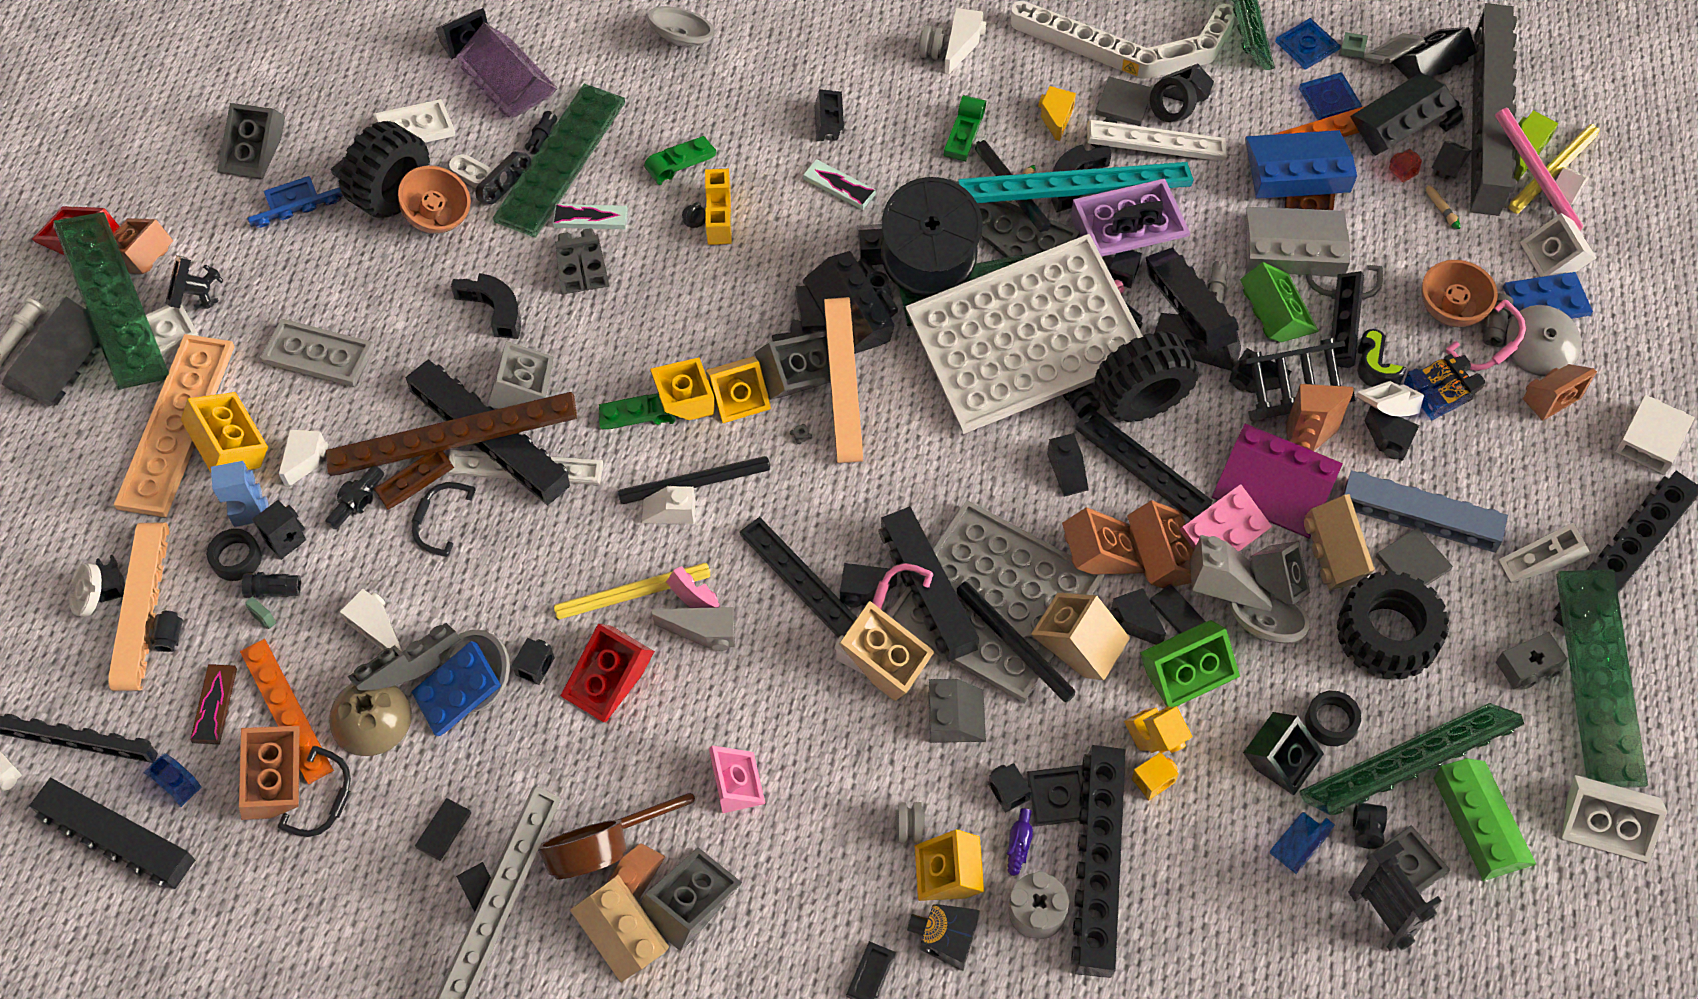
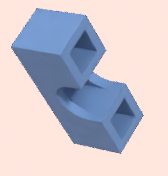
M244 461L211 467L212 489L220 503H227V515L233 526L253 524L252 519L269 507L267 497H262L260 484H255L253 471L247 469Z

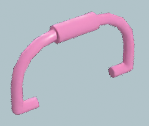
M1504 299L1494 309L1496 312H1499L1506 307L1515 316L1519 324L1518 336L1513 342L1510 341L1492 357V360L1484 364H1471L1470 370H1485L1496 364L1499 365L1518 349L1517 346L1523 340L1526 331L1525 320L1508 300ZM1454 341L1446 348V352L1452 354L1454 358L1459 357L1454 350L1460 344Z
M907 563L896 565L886 572L882 581H879L872 603L882 609L889 588L888 582L897 572L908 570L925 576L923 582L925 587L930 586L933 573L917 565Z

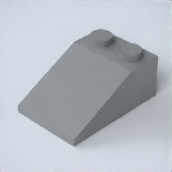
M506 341L487 405L500 409L546 398L554 357Z
M1200 535L1190 558L1192 591L1270 612L1272 609L1270 592L1256 582V577L1250 569V561L1227 541H1223L1215 536Z

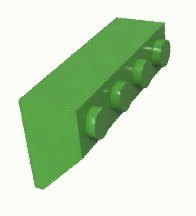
M1466 758L1441 766L1433 779L1482 880L1486 881L1536 865L1486 762Z

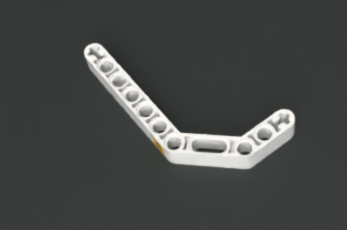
M1018 1L1012 5L1010 23L1018 31L1139 78L1147 79L1176 72L1197 63L1201 66L1213 62L1232 30L1236 10L1229 4L1218 5L1199 36L1149 48L1026 1Z

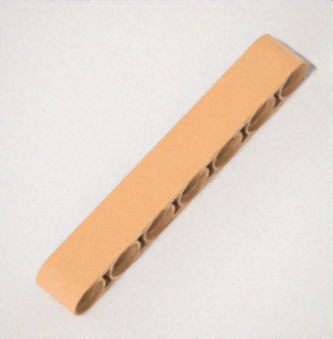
M850 298L824 299L837 463L863 462Z
M166 522L138 523L135 529L108 678L109 687L112 691H140L143 688L140 684L141 678L145 677L147 662H144L145 655L149 654L151 639L149 633L150 629H153L155 618L153 610L154 605H157L160 591L157 587L158 582H161L164 566H161L162 558L166 556L168 542H165L166 535L170 533Z

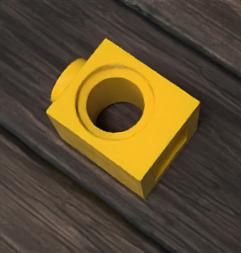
M1159 752L1134 769L1131 779L1144 796L1151 800L1173 785L1179 773L1173 760L1169 757L1166 758Z

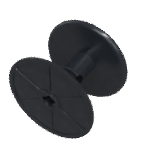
M924 177L912 180L893 193L883 211V237L880 254L887 275L897 286L911 294L930 297L967 281L976 265L977 245L980 241L983 227L981 211L973 196L956 182L940 177Z

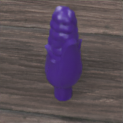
M1026 808L1020 809L1018 821L1013 824L1009 834V846L1006 854L1009 855L1007 871L1011 876L1018 875L1022 868L1021 865L1026 863L1027 853L1033 837V829L1029 824L1032 811Z

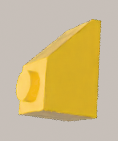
M1049 86L1046 95H1041L1038 107L1041 108V118L1055 140L1060 141L1074 109L1076 93Z

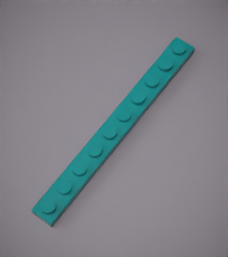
M1188 162L965 178L958 179L957 184L964 187L977 203L1100 194L1161 179L1166 180L1169 188L1191 187L1194 179Z

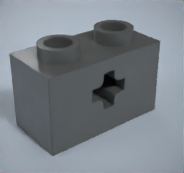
M1547 632L1503 651L1496 664L1513 689L1521 686L1524 689H1528L1537 684L1541 677L1546 676L1550 679L1562 672L1561 668L1568 658L1551 633Z

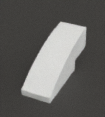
M1388 381L1359 391L1356 397L1386 414L1401 417L1420 413L1424 395L1406 385L1399 386Z

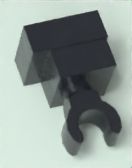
M110 555L109 564L103 565L101 560L97 558L96 565L101 571L99 601L102 603L123 597L125 580L118 569L117 560L113 555Z

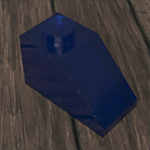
M163 753L143 772L180 807L202 788L187 769L166 753Z

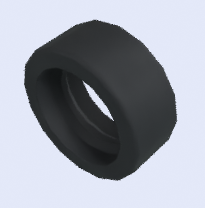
M1178 76L1167 77L1159 80L1154 85L1150 93L1149 102L1154 115L1161 121L1177 122L1185 120L1193 113L1196 107L1197 95L1194 86L1187 79ZM1171 85L1178 86L1183 93V106L1177 113H1169L1163 104V94L1166 88Z
M234 528L222 531L213 537L208 544L206 552L208 563L218 577L227 581L242 580L244 572H255L262 558L260 547L250 532ZM244 543L249 547V554L239 564L223 566L220 563L219 556L229 545Z
M1331 690L1319 693L1312 699L1305 715V726L1311 736L1317 742L1326 746L1338 747L1347 744L1354 738L1362 721L1361 710L1357 702L1343 692ZM1324 705H1335L1342 708L1349 717L1348 728L1342 732H1332L1325 729L1317 719L1318 710Z

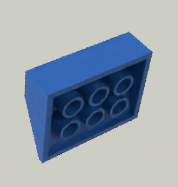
M1340 130L1245 137L1256 199L1350 193L1357 178L1353 155Z

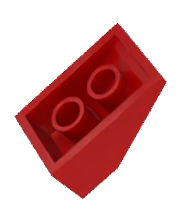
M62 206L32 240L77 262L92 263L101 257L97 250L120 226L105 208Z
M598 623L560 696L606 723L641 678L655 651L613 626Z

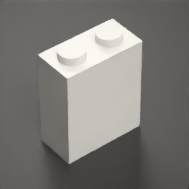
M1645 395L1615 452L1665 475L1672 465L1695 417L1686 414L1682 410L1673 408L1658 399Z

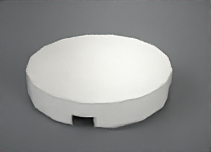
M86 563L81 564L75 571L71 581V587H75L74 594L69 596L72 613L81 617H88L93 613L101 592V573L98 566Z

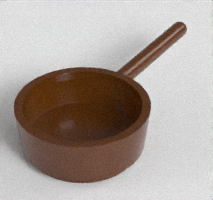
M687 793L623 818L587 825L541 843L538 851L548 874L554 876L557 880L568 879L616 863L624 857L623 853L626 851L623 829L690 805L695 801V796L692 793Z

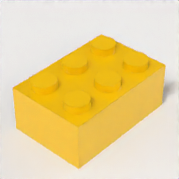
M236 392L187 399L181 421L210 472L212 466L244 461L248 470L258 469L262 466L268 446Z

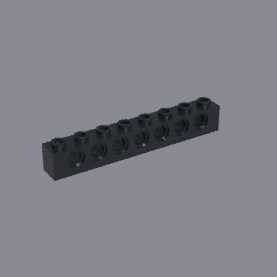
M1677 470L1670 478L1664 476L1655 487L1658 490L1656 495L1650 493L1641 504L1644 507L1642 512L1636 510L1627 521L1630 526L1627 529L1622 526L1613 538L1616 543L1613 546L1607 544L1598 557L1602 560L1598 564L1593 561L1584 572L1587 578L1584 581L1578 579L1569 590L1572 596L1569 599L1563 597L1554 608L1558 613L1553 621L1580 640L1698 497V484Z
M1092 745L1089 753L1084 754L1082 761V771L1087 772L1086 781L1083 780L1081 784L1080 795L1086 798V807H1081L1079 813V824H1083V834H1079L1077 850L1082 852V860L1077 862L1076 879H1080V889H1076L1074 906L1079 907L1078 918L1075 917L1073 922V935L1077 936V946H1073L1071 952V964H1076L1075 974L1111 978L1116 970L1126 749ZM1102 774L1106 776L1108 782L1100 781L1096 775ZM1095 801L1104 802L1107 808H1099ZM1099 827L1103 829L1106 835H1097L1093 828ZM1092 855H1100L1105 863L1095 862ZM1098 882L1103 887V891L1094 890L1090 883ZM1089 910L1098 911L1102 919H1093L1089 915ZM1087 939H1096L1100 943V948L1091 947Z

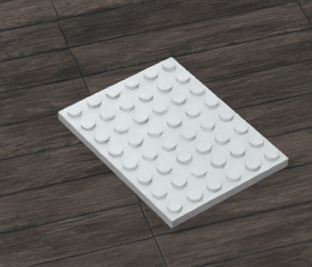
M1090 234L905 306L906 312L963 434L1095 382V375L1099 365L1107 359L1111 352H1115L1119 346L1131 342L1130 340L1136 337H1143Z

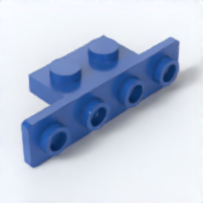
M310 176L265 190L264 194L271 210L248 217L247 219L251 227L256 225V228L268 226L270 220L276 218L286 220L293 217L294 212L302 210L303 213L315 210L317 208L316 205L324 202L326 205L337 203L340 201L339 197L343 195L340 187L317 194Z

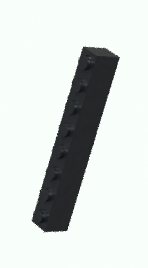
M429 359L405 377L410 392L445 421L495 410L491 406H485L477 394L474 392L469 393L457 378L452 379L441 365H435ZM516 433L473 443L547 506L570 487L567 468L561 463H555L543 448L538 449L526 434Z

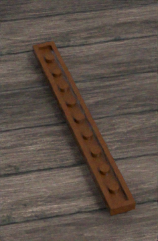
M567 392L327 449V472L330 476L346 474L371 468L372 466H380L577 419L575 396L572 392Z

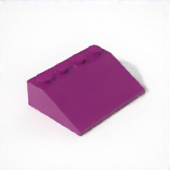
M1245 423L1211 498L1219 500L1241 484L1270 523L1310 539L1311 535L1306 532L1304 527L1305 515L1312 508L1327 502L1343 463Z

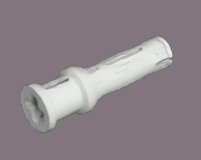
M27 298L25 306L20 313L12 317V326L0 340V368L26 331H32L34 329L33 324L38 317L46 313L45 307L39 302Z

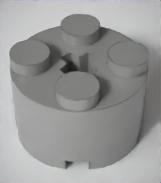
M1044 871L1028 874L1018 880L1011 891L1008 907L1009 918L1013 927L1020 934L1029 938L1046 939L1055 935L1064 925L1070 901L1064 885ZM1034 903L1037 904V905L1042 904L1044 907H1043V909H1042V907H1040V906L1034 908V907H1033V904H1034Z

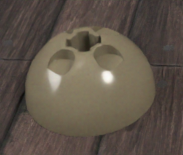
M352 683L339 693L332 704L329 716L330 730L336 743L345 751L358 756L379 755L395 747L404 738L411 724L412 710L407 696L396 685L376 690H358Z

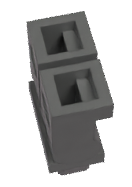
M592 228L583 229L581 237L573 239L568 232L560 233L555 246L563 295L585 291L581 267L584 269L588 290L609 287L598 234L595 235Z

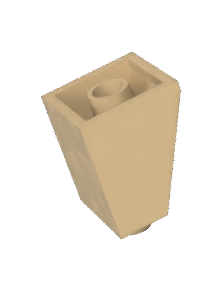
M1070 593L1056 594L1031 633L1033 638L1081 676L1096 680H1105L1130 639L1097 595Z

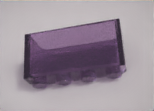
M485 22L456 56V59L462 64L460 68L466 74L475 78L473 82L482 90L485 89L487 91L485 95L495 104L498 103L500 105L499 111L508 118L510 116L517 117L551 97L558 89L511 38Z

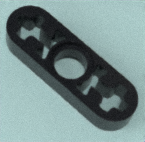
M519 151L509 154L477 185L475 191L477 200L486 204L496 203L529 171L531 167L530 156ZM505 171L507 173V180L502 184L500 182V175Z

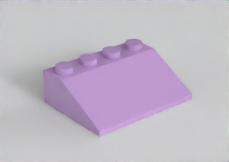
M1165 179L1073 199L1071 219L1075 229L1080 231L1079 237L1090 234L1101 257L1190 236V231ZM1162 201L1163 213L1161 224L1138 225L1137 233H1112L1114 213L1132 205Z

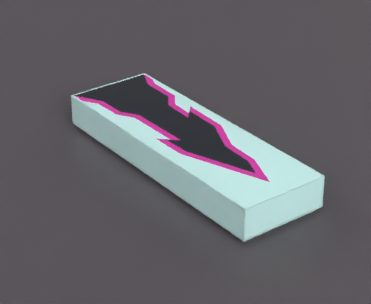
M817 159L803 174L805 181L861 210L876 195L875 189Z
M556 204L553 225L554 228L626 230L628 208L627 206Z

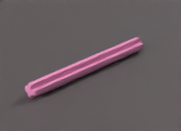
M1506 107L1495 114L1496 119L1557 214L1562 213L1572 219L1578 229L1581 230L1583 224L1510 110Z

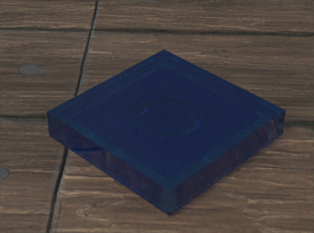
M1311 18L1276 37L1275 40L1305 70L1340 50L1341 47L1338 42Z
M1342 72L1299 85L1301 94L1317 120L1362 107L1361 102Z

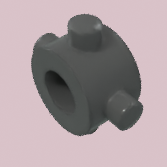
M805 424L798 425L794 430L790 431V435H794V439L799 445L808 438H812V434L809 433Z

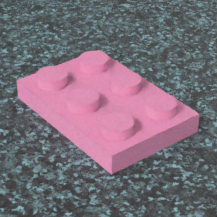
M1240 484L1179 530L1193 549H1195L1200 535H1205L1208 537H1218L1223 541H1227L1237 551H1241L1269 530L1272 525Z

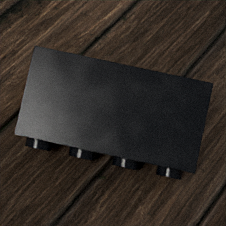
M66 296L7 371L2 385L11 391L47 406H51L53 403L58 405L66 395V392L63 391L67 384L73 386L81 375L78 372L81 365L83 364L87 367L96 355L92 352L97 345L102 347L110 337L106 333L110 325Z

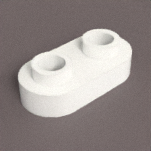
M464 154L453 157L449 163L451 172L474 188L492 172L487 165Z

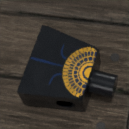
M933 904L928 918L911 914L907 931L923 935L921 951L963 971L979 920L980 910Z

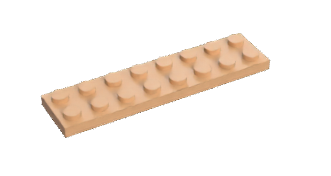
M184 334L114 502L117 510L167 518L195 447L181 421L187 399L216 395L235 347L232 341Z

